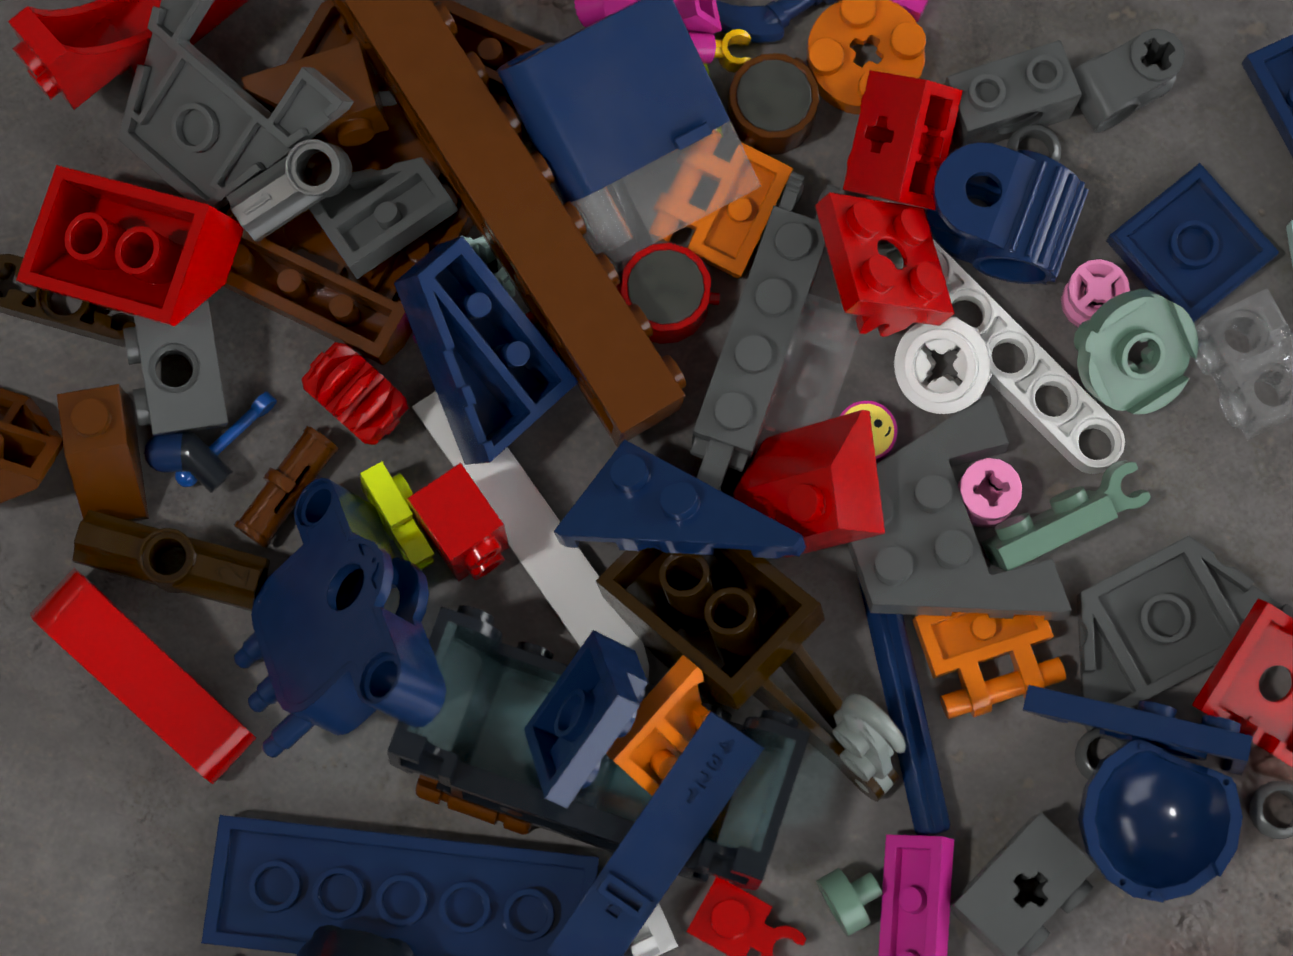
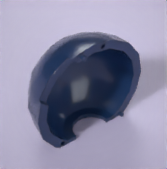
M1141 739L1126 742L1099 762L1083 787L1078 817L1085 851L1102 876L1132 897L1162 903L1166 900L1191 895L1216 876L1221 877L1238 848L1243 819L1237 786L1231 777L1173 756L1163 751L1162 748Z

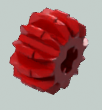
M334 342L325 353L321 352L310 364L311 368L302 377L304 390L364 444L376 445L385 434L389 435L400 423L399 419L409 409L406 397L361 355L344 343Z

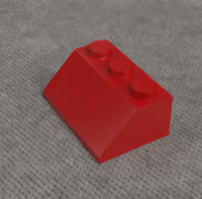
M56 165L16 281L175 327L226 284L244 228H242L239 222L209 204Z

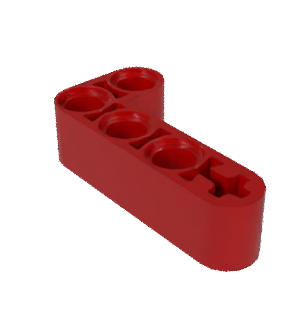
M75 567L30 613L32 620L211 784H214L257 739L249 729L125 616L108 597Z

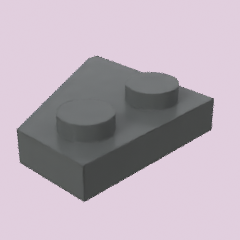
M421 157L394 163L391 167L384 170L370 168L352 172L348 186L340 194L324 198L309 208V210L354 276L359 279L457 212L458 208Z

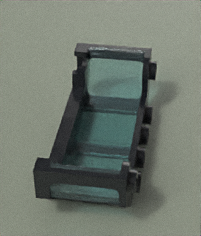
M460 605L457 611L441 606L429 638V643L445 680V702L435 719L424 727L414 728L398 721L387 750L389 763L406 773H417L437 780L436 789L449 796L471 802L505 816L508 815L520 819L531 825L614 853L652 796L605 754L594 781L587 788L580 789L567 808L547 800L544 797L524 732L525 726L568 665L552 660L554 654L542 646L521 641L516 648L502 643V633L493 626L495 618L485 611L466 605ZM649 683L646 685L642 701L656 685ZM701 703L706 709L714 712L762 745L764 750L678 875L702 882H707L709 875L732 882L738 888L757 891L763 882L811 733L798 729L799 722L795 718L778 711L762 710L760 717H747L744 724L741 725L731 721L732 715L728 711L711 704Z

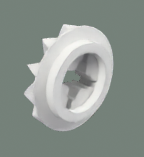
M950 317L940 326L916 323L904 334L895 353L894 369L898 385L904 395L914 405L925 411L936 414H951L961 411L981 398V394L992 377L990 371L991 350L980 336L978 328L968 325L957 317ZM959 347L961 350L956 354L958 358L954 361L953 367L958 372L957 376L963 382L946 374L928 383L927 380L933 374L931 371L936 365L934 358L931 356V351L935 350L942 355Z

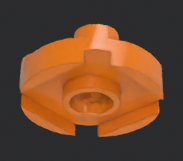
M842 0L832 4L814 23L806 49L808 68L818 84L819 95L826 102L841 111L860 114L861 99L865 92L870 70L921 78L925 64L926 35L923 28L916 23L912 15L902 6L891 0ZM866 43L874 45L877 48L876 54L882 58L878 64L868 61L861 67L854 63L856 52L852 49L854 45H865Z

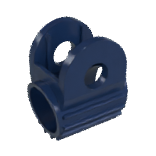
M973 143L952 152L940 166L933 188L936 209L926 208V218L933 240L947 254L973 264L974 268L982 274L1012 283H1042L1046 285L1048 281L1055 283L1089 189L1084 188L1085 182L1080 181L1071 170L1043 154L1029 150L1014 151L993 143ZM969 199H979L985 202L988 207L977 206Z

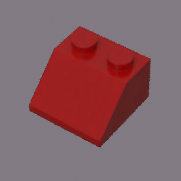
M859 410L766 437L734 490V499L801 534L806 545L802 554L885 534L870 411ZM785 555V556H782V557H783V558H789V557H793L794 555Z

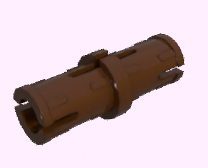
M305 427L304 433L276 470L269 468L263 476L267 483L239 521L237 520L234 524L238 530L262 547L267 548L269 546L270 540L296 506L301 492L316 479L333 454H336L339 450L331 440L312 427Z

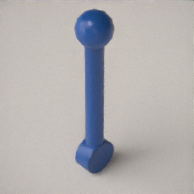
M268 391L261 394L252 403L251 408L211 444L209 448L218 456L258 417L266 415L276 405L277 400ZM175 472V479L182 487H192L198 481L190 472Z

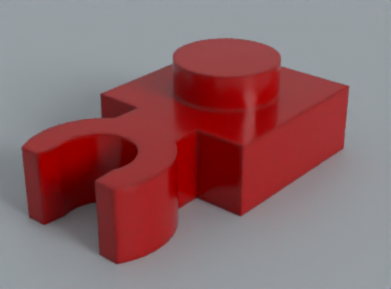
M718 877L715 878L686 933L727 956H746L750 948L759 952L760 956H774L773 947L779 939H789L799 946H803L806 941L805 936L796 928L790 926L772 928L766 925L764 922L772 906Z

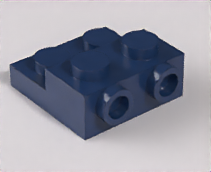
M595 630L590 633L524 728L545 799L565 808L570 805L580 789L587 788L594 781L599 772L602 758L615 740L624 737L629 732L635 722L637 709L644 697L646 685L648 684L636 651Z

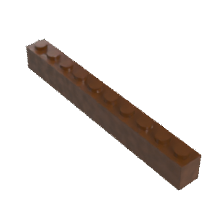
M332 0L478 231L488 243L494 256L502 265L501 267L504 268L510 281L554 350L577 379V386L616 447H619L624 439L627 441L631 440L679 411L685 398L682 389L686 387V381L680 368L670 355L667 354L661 358L649 339L653 335V330L644 312L636 303L628 306L615 287L620 284V279L613 264L603 252L596 255L593 253L583 237L587 233V228L580 213L570 201L564 204L561 203L550 186L554 183V177L547 162L538 151L529 153L519 138L518 134L522 133V128L516 114L505 100L497 104L486 87V84L490 83V79L480 58L472 50L465 54L455 39L454 35L458 33V30L447 7L441 1L433 4L431 0Z

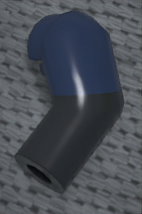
M178 432L151 437L145 446V460L151 468L159 472H190L210 493L214 492L233 473L193 432Z

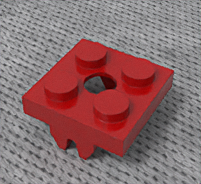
M831 192L815 205L844 313L857 315L856 323L859 334H867L878 327L880 336L887 337L906 329L914 322L940 326L955 314L924 208ZM878 241H888L899 250L903 258L902 269H897L889 258L879 254Z
M1258 598L1192 706L1206 715L1226 718L1240 723V733L1253 736V744L1292 768L1293 618L1272 604ZM1275 665L1284 666L1289 671L1292 679L1289 692L1280 700H1266L1259 690L1261 675L1269 667Z

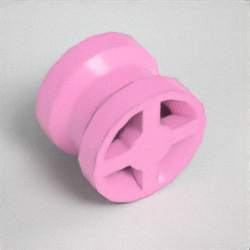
M1097 259L1085 262L1078 266L1063 289L1061 304L1064 314L1071 323L1079 327L1083 322L1090 320L1092 315L1101 307V305L1091 304L1092 302H1103L1104 304L1117 295L1129 292L1128 278L1121 268L1110 261Z
M986 458L976 461L967 468L958 483V488L971 524L976 527L990 528L1005 521L1017 507L1022 495V483L1019 474L1010 464L1000 459ZM988 479H990V483H992L993 485H995L998 489H1002V490L996 491V489H995L994 487H992L991 485H989V480H988Z

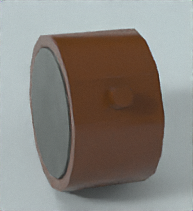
M782 53L761 54L746 61L735 73L729 89L727 111L730 119L728 124L738 141L766 155L784 154L799 147L810 135L817 114L819 93L818 84L810 69L804 65L803 60L798 57L792 58Z

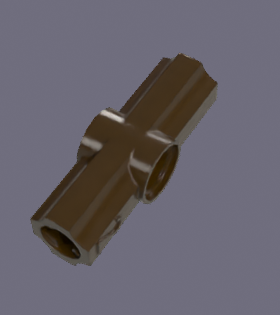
M88 510L84 519L80 521L74 539L72 558L76 564L153 584L168 593H186L251 612L260 587L268 579L270 560L267 558L187 537L176 529H158ZM173 547L185 549L186 560L183 567L177 573L171 575L159 574L157 567L162 553Z

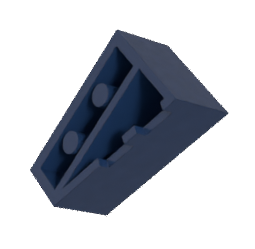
M463 236L438 244L394 282L465 465L490 463L578 383L577 379Z

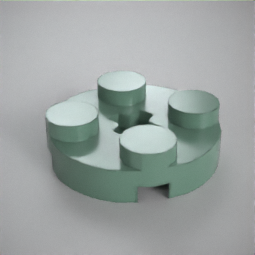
M1137 289L1113 297L1104 303L1092 315L1090 320L1083 322L1078 327L1074 336V345L1078 351V372L1085 389L1093 398L1117 411H1128L1131 414L1152 413L1172 402L1182 392L1189 380L1183 374L1188 367L1190 356L1194 359L1197 358L1199 347L1195 325L1185 309L1148 289ZM1137 341L1141 343L1147 341L1148 346L1141 351L1143 361L1140 364L1136 365L1127 360L1129 350Z

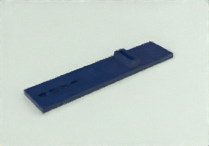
M710 711L546 953L551 956H623L762 753L764 747Z

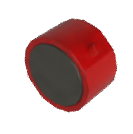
M673 243L652 244L638 251L626 264L622 274V283L615 286L628 306L636 303L641 308L653 330V335L649 339L659 344L677 343L693 335L704 323L709 304L719 305L720 293L710 292L711 277L702 259L690 249Z

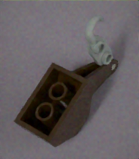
M646 548L641 551H625L596 580L603 598L666 667L671 669L684 655L702 670L704 681L698 684L699 694L702 697L738 710L753 695L768 709L795 718L799 722L798 729L811 733L808 742L835 764L861 792L873 801L878 802L899 780V775L892 767L890 757L894 754V751L901 753L906 748L901 732L892 720L865 696L851 694L844 701L840 699L801 645L825 620L821 603L766 559L753 557L751 550L715 548L714 555L663 553L656 548ZM779 667L784 670L830 725L834 736L842 746L769 679Z

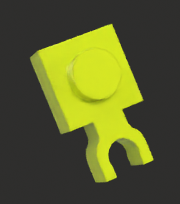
M382 461L361 472V489L369 503L373 504L376 508L389 538L394 540L403 559L414 563L421 570L434 563L432 558L434 552L413 520V513L410 510L412 508L408 501L413 492L402 474L398 473L391 477Z

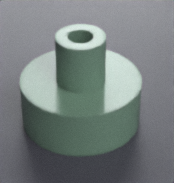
M837 868L816 880L828 908L847 937L870 925L869 917L863 906L883 895L877 881L870 872L850 883L841 869Z

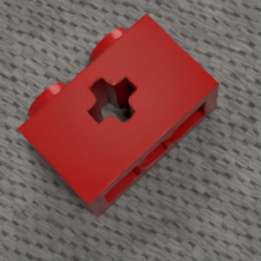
M870 70L865 92L861 99V110L852 150L847 160V172L843 190L935 210L934 182L940 166L948 157L963 90L925 79Z
M459 463L408 498L417 522L458 581H461L469 574L474 580H478L504 562L505 558L501 553L509 548L504 524L462 463Z

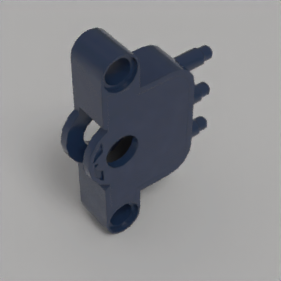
M323 477L315 479L301 492L294 511L295 523L303 545L273 572L260 587L251 613L254 633L243 642V646L234 654L235 663L243 669L249 668L255 661L263 658L269 674L258 684L257 690L249 696V707L255 712H263L270 704H275L278 701L281 708L290 713L271 731V735L262 743V749L269 757H278L285 749H290L315 725L337 736L348 734L359 727L376 710L411 727H424L432 722L440 713L446 697L445 680L421 623L426 613L429 597L425 574L414 563L395 557L379 514L373 504L330 479ZM398 588L400 595L399 606L396 613L393 614L383 607L390 595L391 589Z

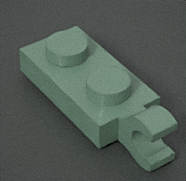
M1123 460L1110 465L1104 472L1101 485L1096 491H1085L1083 486L1066 490L1049 501L1051 509L1032 518L1029 513L1019 514L998 524L995 527L997 535L981 542L990 564L1005 571L1012 570L1118 518L1117 513L1123 510L1137 509L1145 505L1151 499L1148 491L1139 489L1125 496L1121 490V481L1124 476L1138 470L1136 462Z

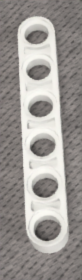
M933 240L952 305L957 301H971L982 312V323L977 328L986 346L991 350L990 371L992 377L989 382L1075 468L1089 474L1105 472L1110 465L1118 461L1124 451V433L1118 423ZM893 244L877 245L879 254L889 258L897 269L903 268L902 255ZM1002 343H1011L1018 346L1025 356L1024 368L1016 373H1006L999 370L992 359L994 347ZM1049 385L1061 389L1068 399L1067 411L1060 416L1054 417L1042 413L1035 402V395L1038 389ZM1087 429L1101 430L1110 439L1112 446L1110 455L1102 460L1089 459L1079 448V435Z

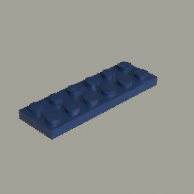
M220 815L201 943L298 954L302 946L312 938L316 929L325 925H334L341 929L366 931L385 939L396 938L402 940L410 946L413 956H551L546 953L548 948L597 878L599 857Z

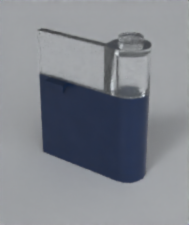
M637 0L557 43H547L531 49L497 69L536 150L543 156L554 177L553 184L563 204L570 201L576 207L587 228V233L583 235L584 239L595 255L603 252L609 258L616 272L624 270L626 264L640 250L761 187L673 0Z

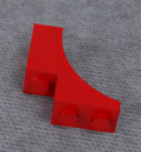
M96 0L84 5L56 10L37 9L27 6L8 21L20 40V43L12 49L28 68L27 73L50 100L60 94L72 109L75 110L117 75L121 76L128 70L134 77L137 64L144 65L152 37V32L147 28L153 6L160 7L161 0ZM214 0L191 37L190 43L194 45L249 0Z

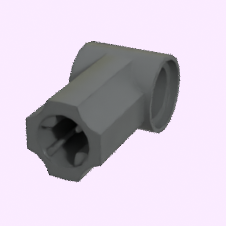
M307 139L297 143L289 151L288 156L226 197L230 203L231 211L242 228L250 234L254 241L259 242L324 198L340 194L350 182L352 164L348 154L341 147L321 140ZM324 152L331 161L332 172L325 183L315 186L307 176L306 166L314 154Z

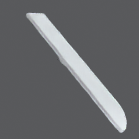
M433 392L413 405L412 409L452 466L455 467L462 463L503 522L509 543L508 546L581 648L590 633L595 630L635 650L648 681L649 663L643 642L603 598L596 583L599 576L579 547L568 548L559 543L553 531L559 525L560 520L509 448L504 449L490 463L465 465L437 392Z

